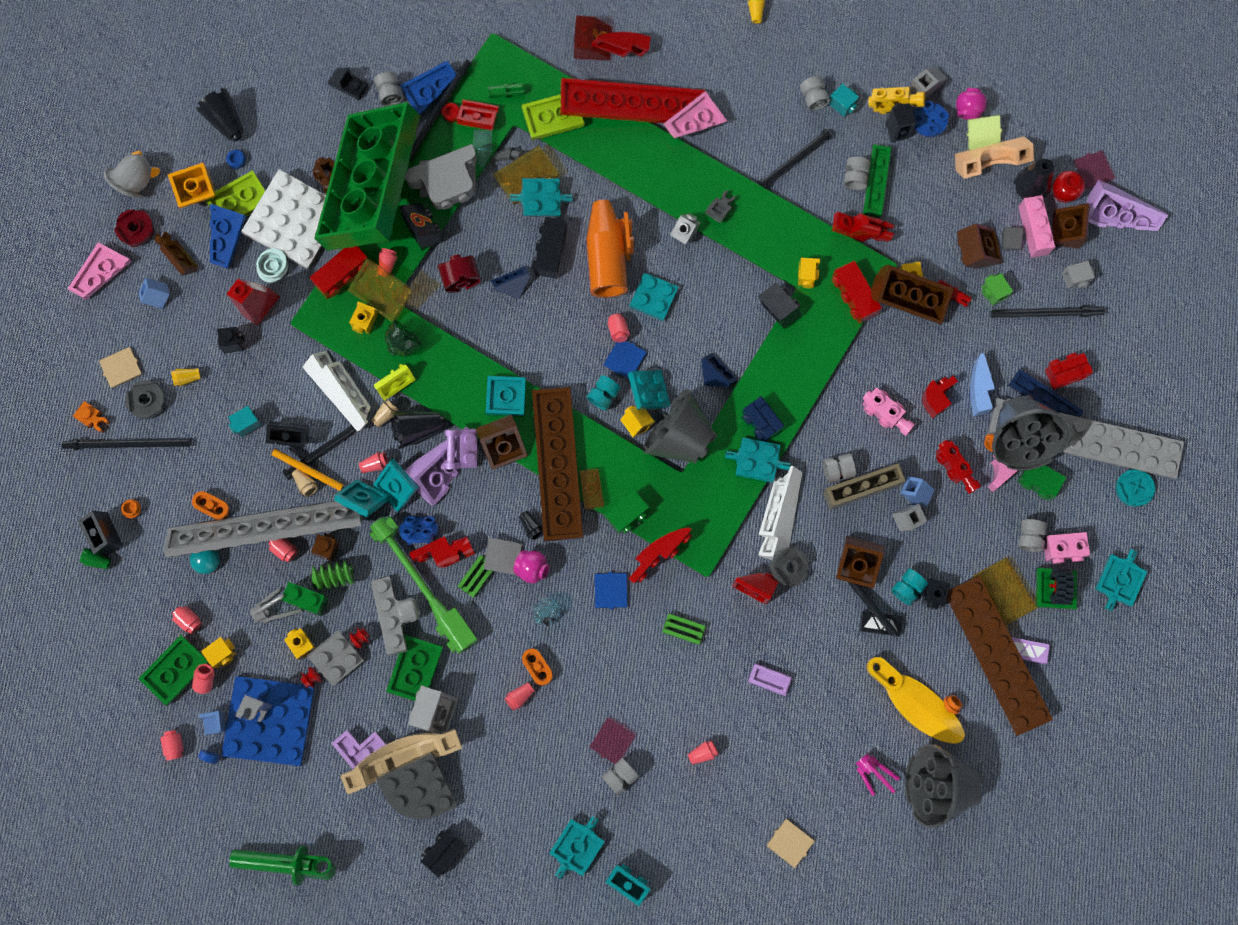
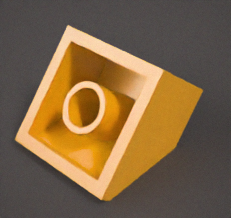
M204 163L168 174L179 209L215 197L214 184L209 170Z

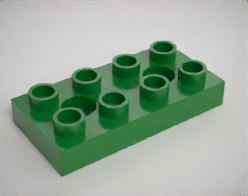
M408 102L353 113L347 116L314 237L327 251L389 241L393 233V223L398 204L401 200V191L409 168L408 163L412 146L416 139V130L420 115Z

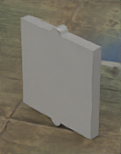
M489 537L487 551L484 552V555H486L484 569L516 575L513 571L514 563L521 552L522 544Z

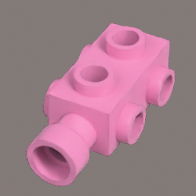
M876 387L873 392L869 390L862 398L865 400L863 402L865 407L863 410L868 415H875L879 418L878 422L884 428L890 427L892 429L896 426L906 436L915 426L912 421H907L903 417L906 412L904 407L899 402L891 400L886 391L879 390ZM874 398H877V399L880 400L881 402H880V403L875 402ZM889 410H892V411H893L894 413H896V414H895V415H891V414L889 413Z

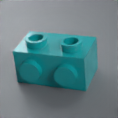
M623 863L621 866L616 864L605 883L637 906H640L650 891V887L647 886L649 882L640 875L638 878L630 874L632 870Z

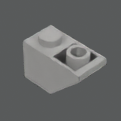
M936 66L927 68L913 79L910 85V92L912 94L925 92L926 99L948 79Z

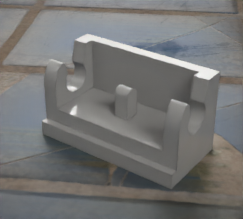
M244 695L236 717L253 720L259 711L260 717L258 722H261L272 705Z

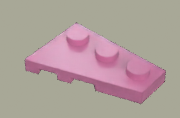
M705 91L665 122L664 126L673 138L676 139L725 123L727 120Z
M98 242L68 287V290L86 300L132 261Z

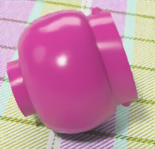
M967 88L966 91L959 94L956 100L957 116L962 119L981 118L987 108V98L977 88Z
M523 550L515 560L513 571L524 582L535 584L547 577L550 567L542 553L533 550Z

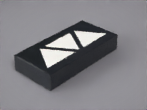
M862 612L860 632L890 635L873 613ZM884 614L898 631L893 636L899 637L902 616Z

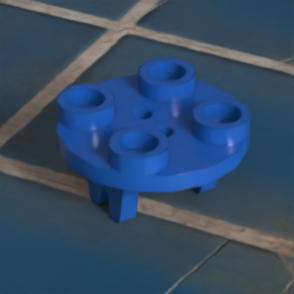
M925 101V107H917L913 112L916 121L914 129L919 134L925 137H935L945 131L949 114L941 105L932 101Z
M407 516L399 528L400 536L403 540L407 541V545L425 542L429 544L438 534V524L432 516Z

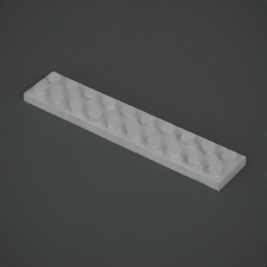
M996 398L994 401L987 435L995 434L999 412L1003 406L1004 399ZM1060 413L1066 418L1071 428L1069 444L1062 453L1123 468L1137 469L1170 479H1177L1184 445L1183 441Z
M334 501L168 528L163 552L165 557H177L183 554L199 553L207 550L257 544L269 540L276 541L282 538H294L300 535L336 531L337 529L355 528L361 526L362 515Z

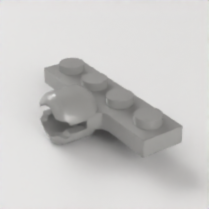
M390 576L371 581L387 655L393 656L408 651L403 626L420 618L417 602L412 597L400 601L396 600Z

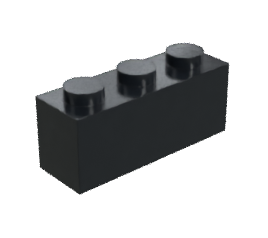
M545 217L544 223H540L539 234H541V238L537 240L535 251H538L537 257H533L532 261L535 275L557 279L567 232V220Z

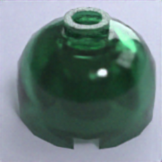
M394 320L385 332L384 337L385 343L388 346L387 350L393 356H412L423 345L418 336L413 331L410 333L407 330V326L400 321Z

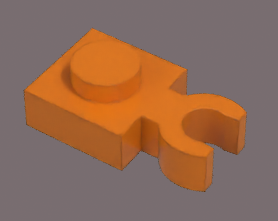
M85 401L73 415L74 418L87 427L91 428L93 425L101 433L104 431L100 428V424L102 422L110 424L106 418L99 417L101 415L100 411Z

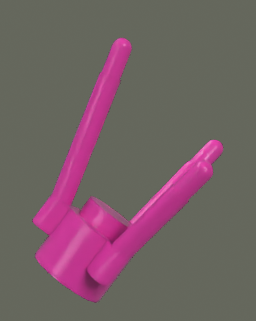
M867 753L856 763L859 767L857 771L872 796H875V792L864 772L867 774L873 772L892 793L896 792L875 768L878 766L897 781L900 778L878 762L873 755L870 757Z

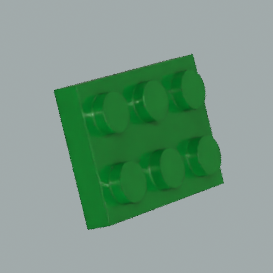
M180 635L138 679L165 706H169L193 681L195 669L199 665L209 664V662L183 635Z
M405 635L408 651L399 653L386 692L416 702V694L420 687L430 688L444 647Z

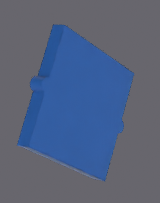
M627 341L617 342L603 366L614 371L616 375L619 374L629 379L628 373L637 370L647 352L635 346V343L631 344Z
M609 572V574H594L595 608H609L612 610L613 608L627 607L626 573Z

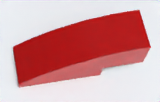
M612 32L599 35L592 42V46L621 57H625L628 53L641 57L649 50L651 37L633 32Z

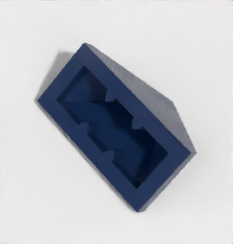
M525 266L490 281L496 291L519 299L530 278V274Z
M713 353L702 359L704 386L728 387L738 380Z

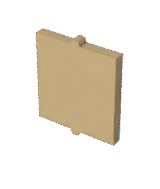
M130 347L99 360L104 371L103 376L107 378L111 388L142 375L138 366V359L135 358Z
M785 819L779 829L774 831L775 834L766 846L795 868L803 856H807L806 852L814 843V840L789 820Z

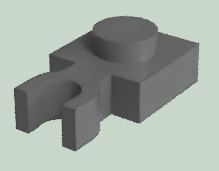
M727 190L723 193L721 200L716 197L705 212V214L719 223L723 221L731 210L729 205L732 204L736 197L733 195L731 199H727L725 197L728 192Z

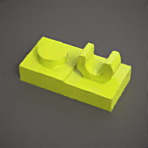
M400 364L399 369L396 371L391 370L390 375L374 384V387L384 401L416 380L406 364Z

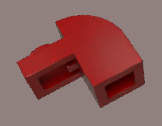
M954 375L949 379L944 377L937 383L932 380L924 390L922 395L923 406L932 419L951 406L952 403L944 393L958 382Z

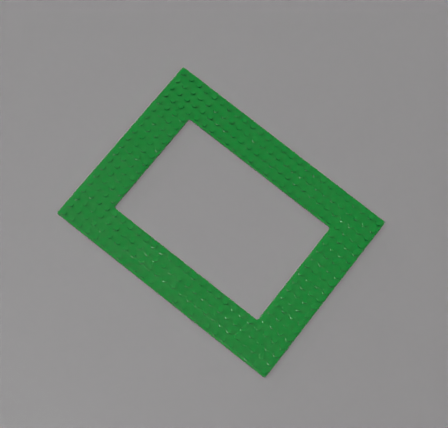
M490 34L471 61L472 64L467 71V76L463 77L448 103H454L459 108L462 106L463 100L499 106L493 131L457 124V121L453 123L444 120L441 112L411 162L409 161L408 169L420 165V161L433 160L472 144L477 158V181L513 127H518L530 134L521 105L560 95L561 78H573L498 35ZM504 83L506 85L523 84L524 94L510 95L507 98H489L488 86L504 85ZM582 117L584 127L540 138L539 140L677 220L683 214L687 215V213L694 215L697 217V221L700 222L697 229L699 233L793 286L795 292L791 299L795 298L801 306L799 309L802 316L785 329L777 321L775 322L711 425L717 436L712 443L707 445L708 452L703 458L700 457L695 464L689 462L682 472H678L652 455L642 452V449L572 408L580 501L604 515L635 490L649 506V511L645 519L641 522L637 520L632 524L634 527L630 532L651 544L668 533L690 527L692 529L690 532L692 537L685 544L681 542L677 547L679 551L673 558L704 577H709L766 484V481L735 476L737 469L736 460L725 458L726 450L738 453L742 438L763 441L755 436L753 432L755 429L752 425H747L742 418L743 409L762 396L785 425L780 433L767 441L768 443L780 445L779 459H781L863 322L859 324L857 319H853L848 303L845 304L842 300L840 289L834 286L832 282L834 271L855 260L872 290L874 279L879 270L885 265L897 267V264L855 239L832 231L833 227L680 139H674L671 134L650 122ZM404 179L401 200L397 207L393 223V233L389 241L357 246L367 256L370 262L368 268L362 273L359 272L350 284L344 285L336 296L329 299L314 287L291 320V325L380 380L390 375L391 370L396 371L399 369L400 364H406L416 380L399 392L432 412H438L440 416L443 415L444 419L460 429L465 427L476 429L507 416L486 415L488 376H520L395 302L410 277L432 247L430 246L421 251L405 224L399 207L401 205L421 203L424 209H429L433 217L431 221L433 224L437 223L442 232L461 204V202H458L445 210L436 209L433 207L429 197H420V188H410ZM727 190L728 192L725 196L727 199H731L733 195L736 197L732 204L729 205L731 210L723 221L719 223L705 214L714 199L717 197L721 200L723 193ZM382 248L397 252L396 256L398 258L390 277L378 275L379 253L382 251ZM801 258L820 259L817 268L819 269L818 280H815L813 288H804L798 285L799 262ZM358 301L377 310L378 316L369 334L355 332L349 323ZM361 315L359 320H363L365 316ZM526 380L524 416L512 417L519 431L527 457L515 462L539 476L532 390H540V388Z

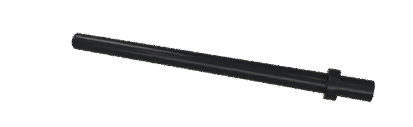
M468 59L457 69L458 73L414 141L409 159L410 162L441 114L442 108L448 103L463 77L467 76V71L472 64Z
M74 439L73 441H62L61 446L62 449H73L74 451L87 448L190 447L191 440L79 441V439Z

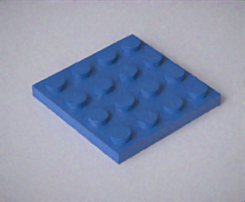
M236 676L221 756L302 766L315 686L314 688L311 686L307 688L301 684ZM244 695L272 705L261 722H258L260 717L259 711L253 720L236 717Z

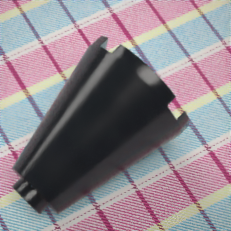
M221 88V92L216 94L213 91L198 102L200 107L196 106V109L226 139L236 142L243 137L244 129L230 93L226 88Z
M1043 158L1022 169L1014 180L1016 193L1022 199L1041 195L1044 199L1051 190L1054 172L1053 163Z
M392 411L390 415L394 416V419L391 420L394 440H399L400 445H396L398 449H403L441 432L442 427H445L443 415L440 416L438 412Z

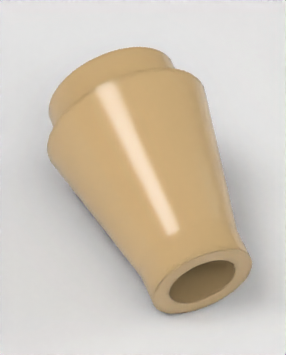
M390 400L382 403L371 421L380 428L394 417L390 413L392 411H399V409Z
M299 469L292 473L301 495L309 497L318 490L317 483L306 473Z

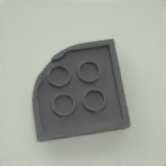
M432 751L376 777L387 802L394 810L406 817L429 819L457 807V802Z

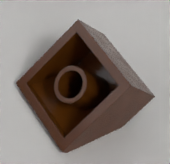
M975 223L957 231V242L962 252L961 259L966 267L976 269L1003 263L994 228Z
M512 415L476 428L492 470L527 457Z
M846 536L836 579L874 589L884 555V545Z

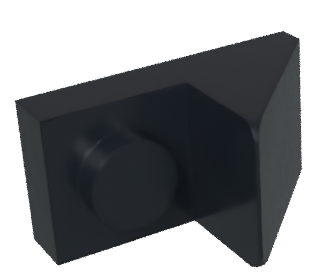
M337 68L327 82L330 86L358 101L368 87L366 82L351 75L349 68Z

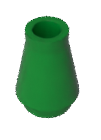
M85 548L79 562L83 563V566L107 570L111 564V559L104 555L93 554L91 548Z

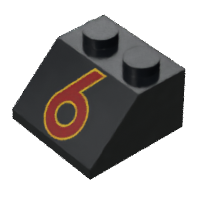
M421 203L401 205L399 207L403 220L421 251L441 241L439 234L442 232L438 224H433L431 221L433 217L428 208L424 209Z

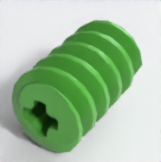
M343 561V567H340L339 563L336 562L335 568H332L329 563L327 570L324 569L323 565H320L319 571L316 570L315 566H312L311 575L315 590L316 586L319 590H323L324 584L327 589L331 588L332 583L334 587H339L340 582L342 586H346L347 581L351 585L354 584L352 564L348 566L346 561Z

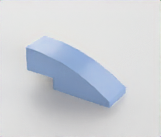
M984 353L980 354L976 359L970 381L971 407L974 416L987 414L993 409L989 394L995 388Z

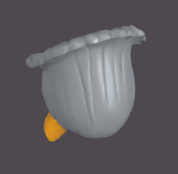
M139 150L124 157L115 169L113 167L106 168L104 178L119 193L130 197L142 198L141 190L147 186L150 178L158 176L160 169L151 167L149 161L143 157L142 152Z

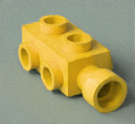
M910 87L873 89L872 96H869V108L873 107L874 112L886 114L888 111H891L894 105L899 103H910L911 106L925 107V92L911 94Z

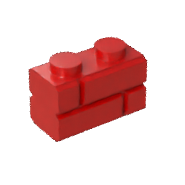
M1075 352L1066 356V359L1063 361L1055 359L1049 362L1045 373L1050 380L1052 389L1056 390L1088 378L1093 374V370L1090 364H1088L1085 353L1078 355Z

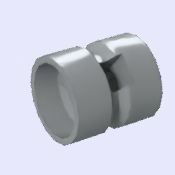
M383 72L374 78L381 105L391 106L403 100V94L395 72Z
M814 76L800 84L802 94L806 97L805 101L808 110H819L830 103L829 95L824 90L825 85L822 77Z
M850 157L847 159L844 187L856 191L867 188V174H869L871 163L868 159L863 157Z
M850 453L839 455L838 459L834 457L823 459V470L828 483L838 482L841 478L846 480L856 477L855 464Z
M1032 519L1022 520L1020 532L1023 535L1019 537L1018 548L1033 552L1044 551L1045 540L1042 537L1046 535L1047 523Z
M623 758L614 765L613 770L609 769L601 776L618 796L627 789V784H632L639 778L637 773Z

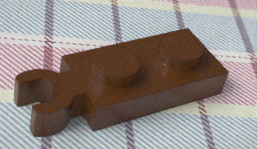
M164 232L162 237L159 233L155 236L154 240L157 244L161 245L160 250L182 276L197 272L199 266L177 240H171L169 233Z

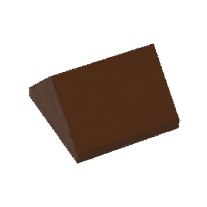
M1090 204L1054 210L1052 236L1055 246L1079 249L1087 240Z

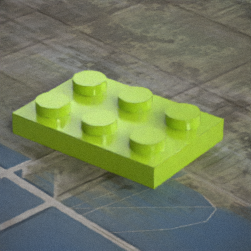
M560 95L521 105L532 141L584 127L582 117L560 115Z
M252 170L216 190L215 197L207 199L206 202L209 207L210 204L247 217L253 213L265 190Z

